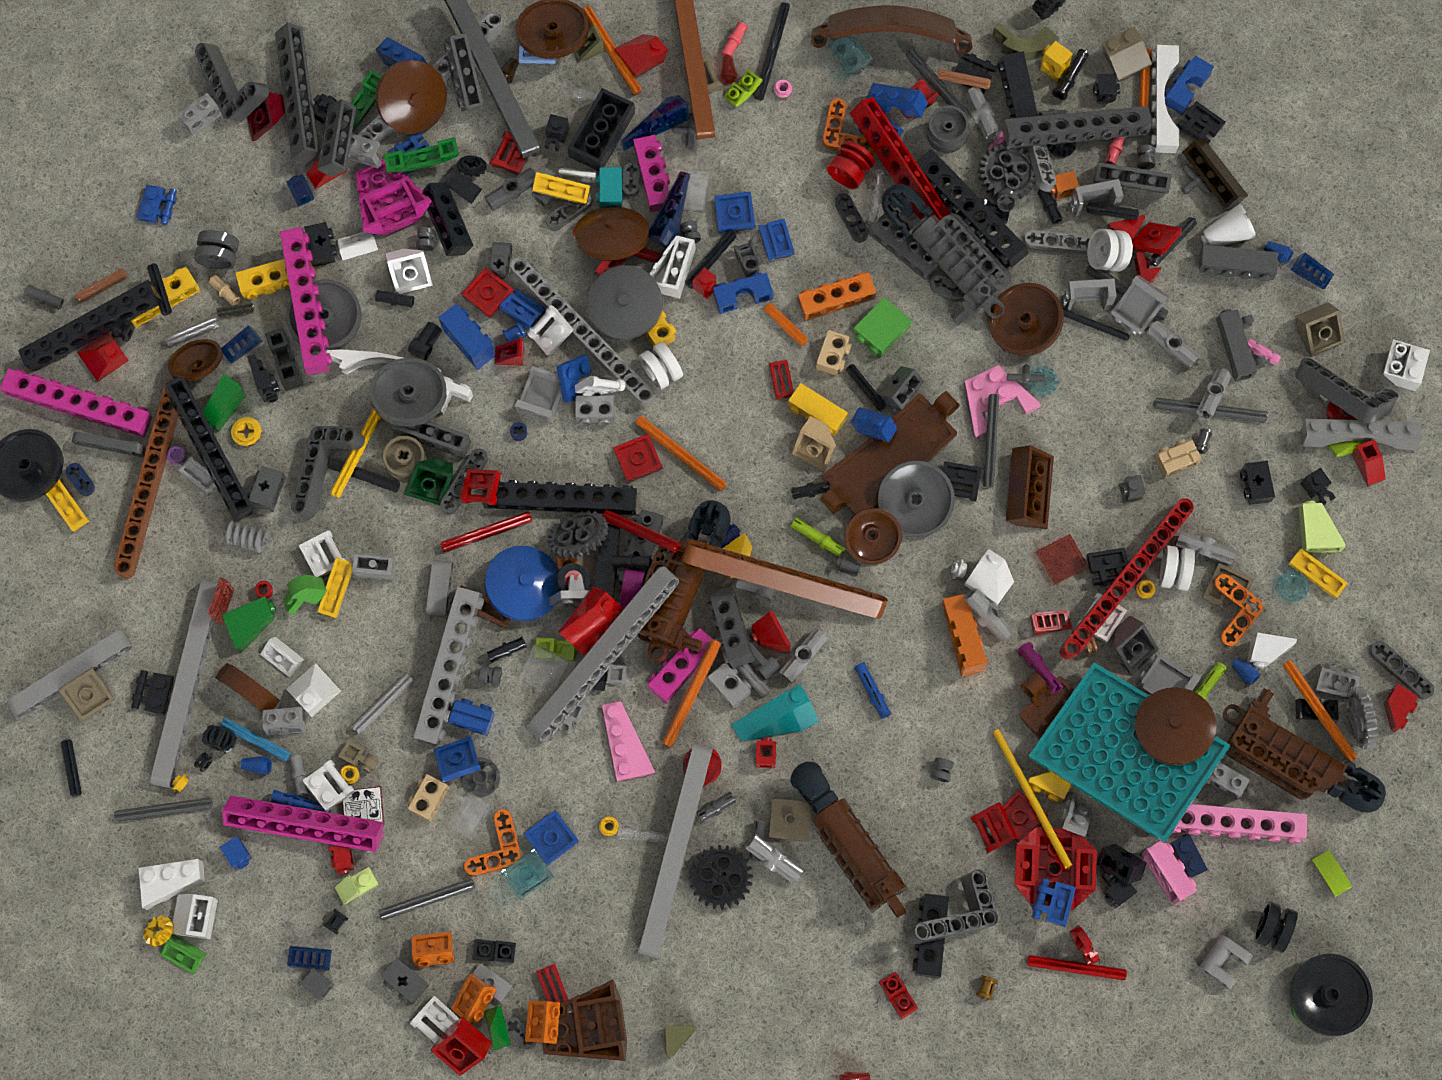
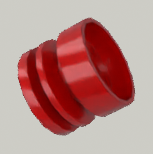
M844 141L841 144V148L837 150V156L832 157L826 166V170L836 182L848 189L856 190L864 181L865 175L875 165V159L861 145L852 141Z

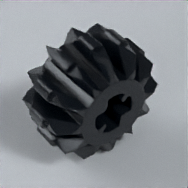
M215 725L208 726L202 738V742L206 746L224 753H230L235 747L237 740L234 733Z

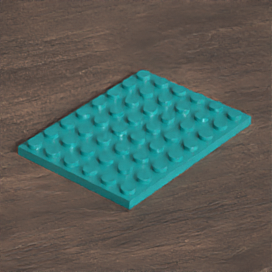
M1094 662L1033 748L1029 758L1165 844L1230 748V744L1215 736L1208 752L1195 762L1186 765H1167L1154 760L1142 749L1135 732V720L1138 709L1149 695Z

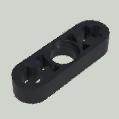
M846 193L839 194L835 199V207L852 239L858 243L866 241L868 238V228L852 198ZM841 199L847 201L846 206L848 210L845 211V206L840 204ZM849 214H854L857 220L849 222L846 217ZM858 225L859 231L863 232L862 237L860 235H856L857 229L855 226Z

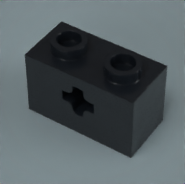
M326 222L304 226L305 233H308L310 240L308 249L312 252L313 261L311 262L313 266L334 263L337 249L335 244L332 245L331 239H334L332 228H328Z
M1268 460L1245 463L1242 470H1240V479L1245 483L1243 490L1245 500L1248 499L1249 505L1272 502L1275 498Z
M1115 843L1102 847L1096 865L1124 883L1130 884L1142 879L1147 862Z

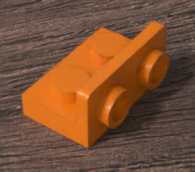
M452 931L412 936V958L415 967L424 968L430 965L454 963Z
M469 974L450 1009L459 1017H464L468 1022L478 1023L483 1017L489 1002L492 1000L496 988L486 985L475 974Z
M528 1001L525 1042L557 1043L560 1015L559 1002Z

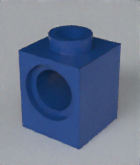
M237 836L220 846L229 864L234 869L246 867L249 864L248 861L252 859L243 842Z

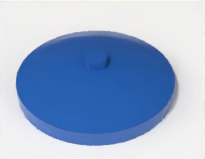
M530 546L507 548L498 553L487 568L484 579L486 596L493 608L509 619L516 621L539 619L549 613L555 606L549 605V597L559 592L555 584V577L559 569L546 553Z

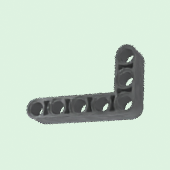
M207 43L197 44L195 48L196 57L222 116L228 120L243 121L268 97V86L263 83L247 82L238 91L218 46Z
M1303 358L1295 373V377L1299 381L1363 423L1369 424L1390 414L1399 397L1391 389H1383L1368 396L1311 358Z
M315 426L310 431L291 504L293 513L306 520L315 516L332 449H360L365 443V437L351 427Z
M977 869L962 877V886L970 912L920 922L911 926L905 933L907 941L910 944L916 945L977 932L996 925L998 914L985 872Z

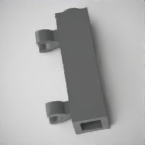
M1223 310L1216 321L1234 380L1236 382L1253 378L1257 372L1256 369L1265 367L1264 364L1267 363L1265 356L1253 359L1243 327L1252 326L1254 322L1252 315H1247L1240 318L1238 310Z

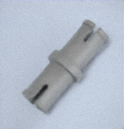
M293 756L290 758L293 772L291 778L295 783L296 795L299 797L309 794V791L303 783V779L307 777V772L304 771L302 756Z

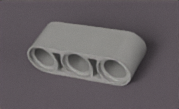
M433 561L426 607L427 615L447 616L453 575L452 562Z

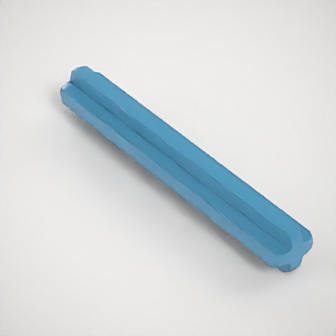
M224 718L220 726L229 730L236 736L285 762L289 760L291 756L290 751L228 718Z

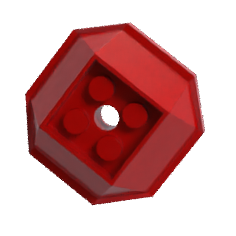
M1036 827L1016 844L1014 886L1031 907L1033 903H1036L1037 887L1041 884L1042 878L1050 880L1048 887L1054 889L1056 881L1074 886L1076 889L1070 911H1073L1096 890L1097 850L1083 836L1065 829L1053 828L1072 863V866L1065 868L1044 828ZM1049 865H1056L1059 868V873L1052 874L1049 871ZM1046 895L1043 905L1049 906L1052 896Z

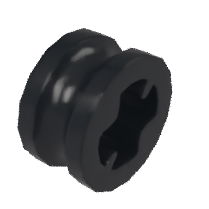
M206 752L202 753L194 763L196 768L200 767L201 772L206 771L213 762V758L207 757L208 754Z

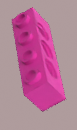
M655 135L633 139L650 212L659 211L670 192L668 189L670 184L668 173L665 174L663 169L666 168L665 159L660 157L659 153L662 152L661 143L656 141ZM648 155L655 156L652 159L646 158ZM656 171L659 174L651 175L650 173ZM656 188L663 189L661 192L654 191Z
M700 628L690 633L691 638L703 641L702 649L699 653L693 655L689 652L688 648H685L684 652L675 651V656L671 660L667 659L662 664V670L658 674L654 673L648 680V689L665 704L697 670L712 639ZM679 661H684L687 665L685 668L679 669L676 667V664ZM671 675L674 680L671 683H665L663 678Z

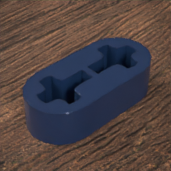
M72 463L67 466L66 475L77 491L83 496L91 495L95 490V485L83 467L78 463ZM73 469L78 470L79 478L73 474ZM82 481L88 485V490L83 489Z

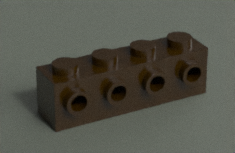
M1205 139L1194 140L1182 151L1188 162L1194 167L1198 175L1201 176L1225 209L1234 208L1248 196Z

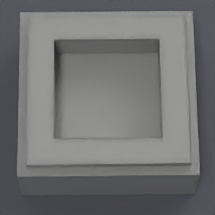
M612 664L607 670L606 684L626 686L627 665Z

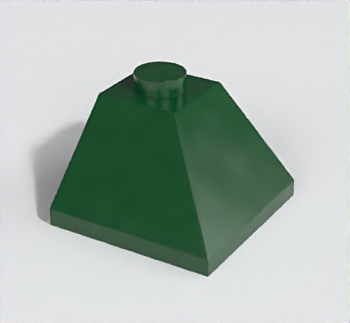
M437 458L416 462L404 495L440 506L453 476V463Z

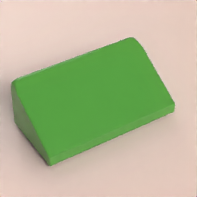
M171 935L168 941L165 942L160 955L194 975L207 953L180 937Z

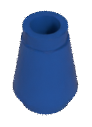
M1268 241L1264 248V251L1278 252V261L1286 264L1294 252L1289 246Z
M1239 657L1231 664L1242 681L1250 686L1261 675L1257 668Z
M266 756L243 758L241 760L242 770L260 775L269 774L272 768V760Z

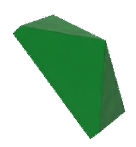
M501 1005L486 1010L484 1015L493 1050L510 1046L511 1043Z

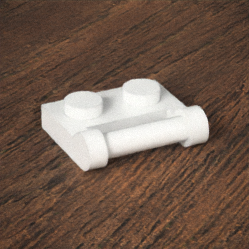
M550 305L536 325L530 327L527 334L535 340L547 356H550L574 329L559 311ZM553 317L555 321L541 336L539 331Z
M589 376L575 385V393H582L584 396H607L615 391H623L625 389L624 380L598 379L597 376Z
M326 531L299 545L314 576L319 578L331 573L334 562L330 564L320 545L321 542H326L334 559L337 557L345 560L332 539L331 531Z
M1096 593L1094 597V602L1092 603L1089 610L1093 607V605L1097 602V600L1101 597L1102 594ZM1101 603V604H1103V605L1106 606L1105 610H1108L1107 605L1104 604V603ZM1118 605L1094 636L1107 644L1127 610Z
M329 760L321 768L303 779L304 785L325 812H328L355 792L353 787L349 786L336 770L332 760ZM325 773H330L343 790L342 793L338 795L324 776Z
M433 996L410 1024L414 1028L420 1029L430 1040L436 1043L440 1037L422 1021L423 1018L427 1016L444 1033L450 1025L460 1018L436 996Z

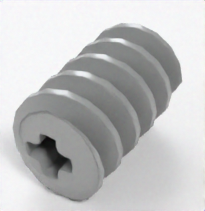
M231 520L226 532L227 543H234L237 547L241 545L244 549L248 547L250 551L255 550L257 553H261L268 543L270 532L266 531L265 535H263V529L260 528L256 533L255 526L249 531L248 524L241 528V522L234 526V520Z

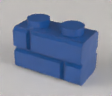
M861 407L857 409L851 419V424L855 427L857 433L881 439L888 443L897 430V426L891 417Z
M462 698L461 701L456 700L449 718L450 725L488 736L495 716L494 711L491 710L492 707L480 704V707L472 705L473 701Z

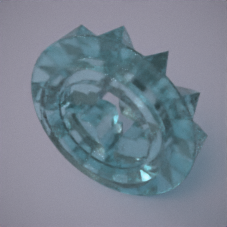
M1040 366L1031 371L1030 374L1045 375V379L1048 380L1046 387L1042 383L1029 382V387L1034 393L1043 396L1050 395L1056 390L1059 380L1053 369Z
M1297 571L1284 573L1280 577L1277 586L1280 595L1285 600L1293 602L1302 600L1309 591L1307 578ZM1292 579L1294 585L1299 587L1295 589L1294 593L1291 588L1287 587L1291 584Z

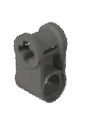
M752 240L740 246L734 245V252L744 275L751 277L753 274L759 273V260ZM754 265L755 267L750 269L747 266Z
M492 242L490 266L492 272L500 279H503L509 273L512 243Z

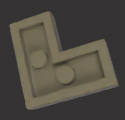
M1218 563L1202 598L1221 606L1225 596L1214 587L1213 583L1217 575H1229L1248 591L1254 579ZM1226 578L1219 579L1221 583L1219 586H1226L1229 591L1235 586L1234 584L1232 586L1227 585ZM1240 589L1234 591V593L1243 597V592Z

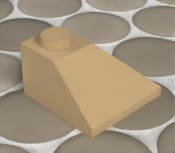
M810 416L802 427L792 452L796 457L823 472L826 471L836 447L828 425Z

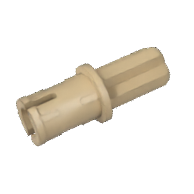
M217 275L210 278L209 284L231 306L234 307L240 302L241 298L231 290L230 285H226Z

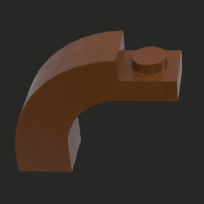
M226 663L215 677V679L239 694L261 712L274 709L280 702L271 692L232 664Z

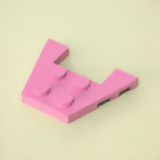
M999 365L966 380L964 383L975 439L987 433V421L983 414L988 412L990 394L999 395V406L1016 398L1025 414L1041 407V404L1016 381H1007V373Z

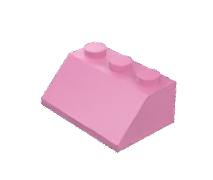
M1160 841L1147 848L1142 853V857H1144V861L1147 862L1151 872L1174 906L1197 891L1195 889L1196 883L1184 872L1185 867L1173 855L1174 850L1168 842L1164 844Z

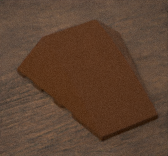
M614 979L581 995H577L566 1002L560 1003L557 1043H542L544 1054L626 1061L627 1035L623 1007Z

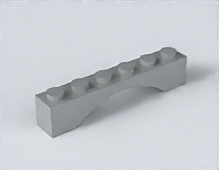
M1305 419L1301 428L1302 447H1323L1339 442L1375 440V442L1383 443L1396 449L1416 450L1422 440L1420 422L1374 421L1368 424L1359 420Z

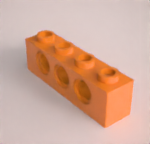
M861 272L849 279L841 278L836 283L830 285L822 284L814 290H803L798 294V303L806 321L875 299L876 290L869 272L865 274ZM851 287H856L858 291L852 292L849 289ZM839 293L841 296L833 297L832 294ZM821 298L823 302L816 303L814 299Z

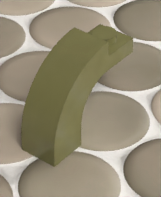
M1000 23L994 27L992 35L997 43L1003 44L1002 53L1008 55L1024 51L1026 60L1043 57L1044 49L1055 41L1058 42L1059 39L1046 26L1031 38H1019Z

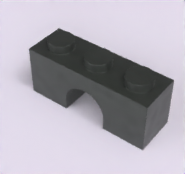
M280 328L265 333L285 391L304 385L284 329Z

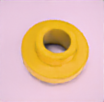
M1141 580L1136 586L1138 596L1143 599H1149L1155 594L1156 587L1150 580ZM1142 587H1148L1149 592H1144Z
M346 765L340 770V775L348 785L354 784L359 779V770L353 765ZM348 772L353 773V776L351 778L346 777V774Z
M186 774L183 776L178 775L172 782V785H174L172 790H177L178 792L183 790L189 782Z
M608 816L600 821L599 829L603 835L610 837L618 832L619 824L614 817ZM611 823L613 828L607 830L605 828L606 824Z

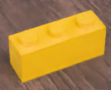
M802 383L799 384L788 400V407L795 415L801 414L805 417L806 421H808L810 416L828 425L831 434L836 436L848 418V412Z

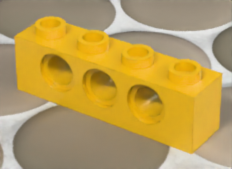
M285 259L236 272L240 292L244 299H254L264 293L272 294L282 288L290 289ZM299 264L296 268L300 269L305 264ZM280 275L279 279L272 280L274 276ZM262 280L261 284L254 285L256 281ZM302 281L301 283L307 284L308 281Z
M187 267L179 268L169 277L162 278L171 308L201 291ZM176 284H180L177 289H173ZM159 305L132 319L133 325L137 328L161 314Z

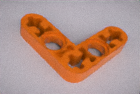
M836 98L830 103L823 135V145L830 150L837 151L846 140H851L855 143L860 142L859 145L862 147L869 144L865 137L841 133L846 112V103L843 99ZM837 104H839V113L838 115H835V107L837 106ZM836 120L840 125L833 128L829 123ZM832 132L834 133V141L832 143H829L830 135ZM869 144L870 148H868L867 151H869L872 155L874 151L871 145Z
M1220 574L1214 579V587L1240 608L1220 634V641L1224 645L1233 646L1238 643L1261 614L1263 604L1227 574ZM1226 578L1227 585H1235L1230 589L1229 594L1226 592L1229 590L1226 586H1219L1221 584L1219 579ZM1237 589L1243 592V598L1239 601L1233 596L1234 591ZM1246 600L1252 604L1257 603L1256 608L1258 610L1250 611L1251 606L1247 603L1243 606L1242 603ZM1241 616L1247 621L1246 626L1243 628L1238 627L1236 623L1237 619ZM1231 626L1240 631L1239 634L1235 632L1232 635L1233 641H1226L1227 637L1225 634H1231L1234 630L1231 629Z
M500 809L494 815L501 850L469 858L464 864V869L470 876L490 873L513 867L520 863L521 852L513 819L508 810ZM500 814L508 816L506 825L507 827L511 825V828L499 830V828H503L502 822L498 821L501 818ZM506 832L513 834V840L510 843H505L502 840V836ZM509 852L518 854L514 862L506 859L504 860L506 864L502 865L500 854H503V857L510 856ZM492 856L497 857L499 861L495 867H489L487 864L488 859ZM484 858L485 870H483L482 866L477 867L475 872L468 869L471 866V862L481 864L480 859Z

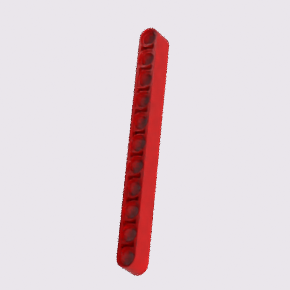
M1180 499L1169 510L1061 645L1059 653L1063 659L1072 660L1084 649L1194 510L1193 502L1190 499ZM1180 506L1184 507L1186 512L1181 511ZM1169 520H1172L1175 526L1170 525ZM1157 533H1160L1164 540L1159 539ZM1146 547L1151 548L1153 554L1148 553ZM1135 561L1140 562L1142 567H1137ZM1124 575L1130 578V582L1124 579ZM1113 589L1119 592V596L1114 595ZM1101 603L1106 604L1108 610H1104L1101 606ZM1090 617L1096 620V625L1090 622ZM1078 631L1084 633L1085 639L1079 637ZM1067 646L1073 648L1074 654L1068 652Z

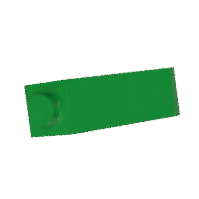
M225 374L221 377L202 412L210 428L217 431L223 428L246 397L241 386Z
M265 596L222 614L238 653L243 652L275 619L273 612L276 611L272 600L268 601Z

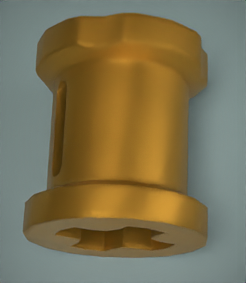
M981 975L980 979L982 981L976 996L993 1001L994 997L992 994L995 984H998V980Z

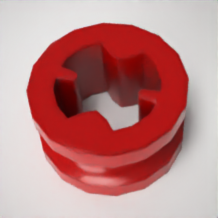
M260 581L255 586V593L259 598L265 596L269 599L273 594V587L267 581ZM267 586L268 592L262 595L260 588Z

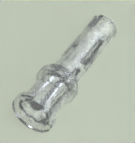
M874 169L871 172L873 177L872 183L869 185L871 193L865 224L870 226L877 221L881 196L885 192L884 183L888 173L881 169Z
M619 823L617 840L627 839L633 840L634 843L647 841L667 844L670 833L641 829L639 825L633 827Z

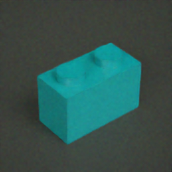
M622 167L600 168V174H596V185L600 186V191H596V202L600 203V208L609 206L623 207Z

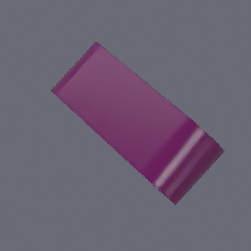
M625 570L620 606L623 609L641 590L645 581V572Z

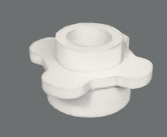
M963 559L954 562L952 565L951 573H953V579L965 576L967 564L963 563Z

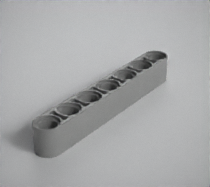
M118 630L11 697L6 704L16 720L23 719L61 695L59 688L92 667L97 672L130 651L133 646L123 630Z

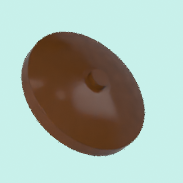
M569 0L537 1L524 9L516 22V34L521 47L529 54L545 59L561 58L574 53L584 44L589 33L588 18L580 6Z
M411 59L397 62L384 72L378 82L375 96L376 107L382 120L392 129L404 134L422 133L434 126L444 112L447 101V90L444 80L434 67L425 62Z
M609 206L595 209L584 215L575 227V241L579 249L588 256L601 260H619L630 257L641 251L649 240L647 220L637 211L625 207Z
M1021 283L1006 289L998 296L1005 310L998 318H993L989 315V329L995 342L1004 351L1017 356H1031L1043 352L1057 340L1062 331L1064 312L1059 299L1050 289L1037 283ZM993 304L991 312L999 314L1001 312L1000 305Z
M1165 688L1148 696L1139 707L1135 720L1136 737L1142 749L1154 760L1167 765H1186L1203 757L1211 748L1216 735V718L1209 703L1199 694L1185 688Z

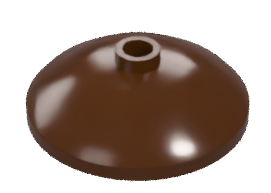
M209 339L189 342L176 350L170 357L168 362L169 373L175 379L183 376L185 381L202 379L218 367L223 357L222 349L217 342Z
M867 508L859 511L849 520L844 533L845 545L849 553L856 560L865 564H880L888 561L898 551L902 541V530L899 522L890 512L881 508ZM870 530L875 531L874 535L872 536L868 535V532Z

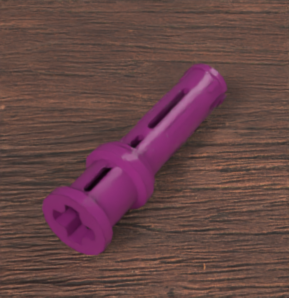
M1027 642L1018 649L1017 654L1025 659L1029 668L1034 669L1045 680L1053 694H1056L1055 689L1059 692L1063 688V685L1043 663L1041 654H1037L1033 649L1032 643Z

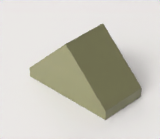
M596 25L589 29L586 41L574 52L579 62L604 52L603 39Z
M694 1024L665 1026L666 1052L669 1059L676 1054L695 1032L697 1027Z

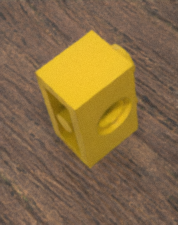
M1055 41L1044 49L1042 53L1044 56L1040 61L1042 63L1040 70L1058 82L1060 77L1067 72L1073 53Z

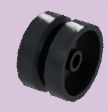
M1269 901L1259 920L1255 933V943L1266 946L1271 941L1272 949L1283 953L1292 938L1298 912L1286 908L1281 913L1280 904Z

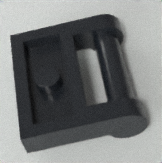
M944 461L942 471L947 475L951 483L972 487V491L953 488L954 496L968 498L970 501L976 502L982 468Z

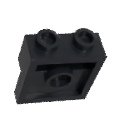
M255 354L248 356L255 385L262 400L268 403L276 402L279 398L277 392L280 391L274 375H270L266 367L263 366L262 360H258Z

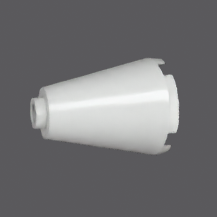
M1241 204L1236 205L1202 231L1201 240L1203 244L1223 246L1255 238L1254 228L1250 219L1245 215L1246 211Z

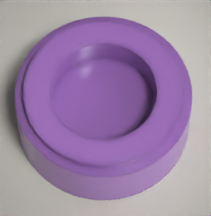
M173 446L169 448L166 456L172 465H181L185 462L187 454L182 447Z

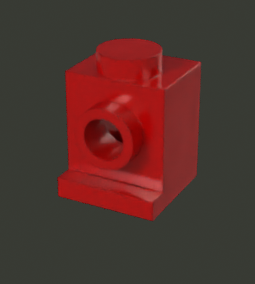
M705 267L693 280V289L706 299L712 295L713 287L718 285L716 283V276Z
M761 738V741H757L756 767L775 768L776 741H772L771 738ZM763 751H769L770 755L764 757L762 755Z
M338 845L328 847L329 851L334 854V856H331V864L337 870L338 875H346L350 873L349 870H354L351 848Z

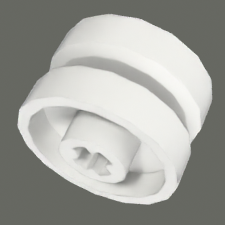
M1097 229L1094 231L1087 248L1088 261L1091 267L1109 271H1122L1126 269L1132 257V239L1125 231Z
M659 342L654 345L653 353L647 350L639 355V360L645 372L659 390L669 386V379L677 381L683 377L679 363L665 343Z
M1166 545L1161 561L1160 587L1171 588L1175 581L1177 590L1188 591L1194 571V549L1183 548L1179 555V550L1176 546Z

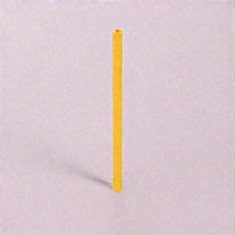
M999 729L993 731L998 745L1065 868L1072 866Z

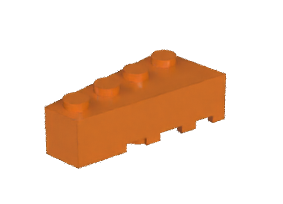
M966 594L942 600V607L961 677L984 672L986 665H988L982 647V640L980 635H978L976 618L972 616V608L964 600Z

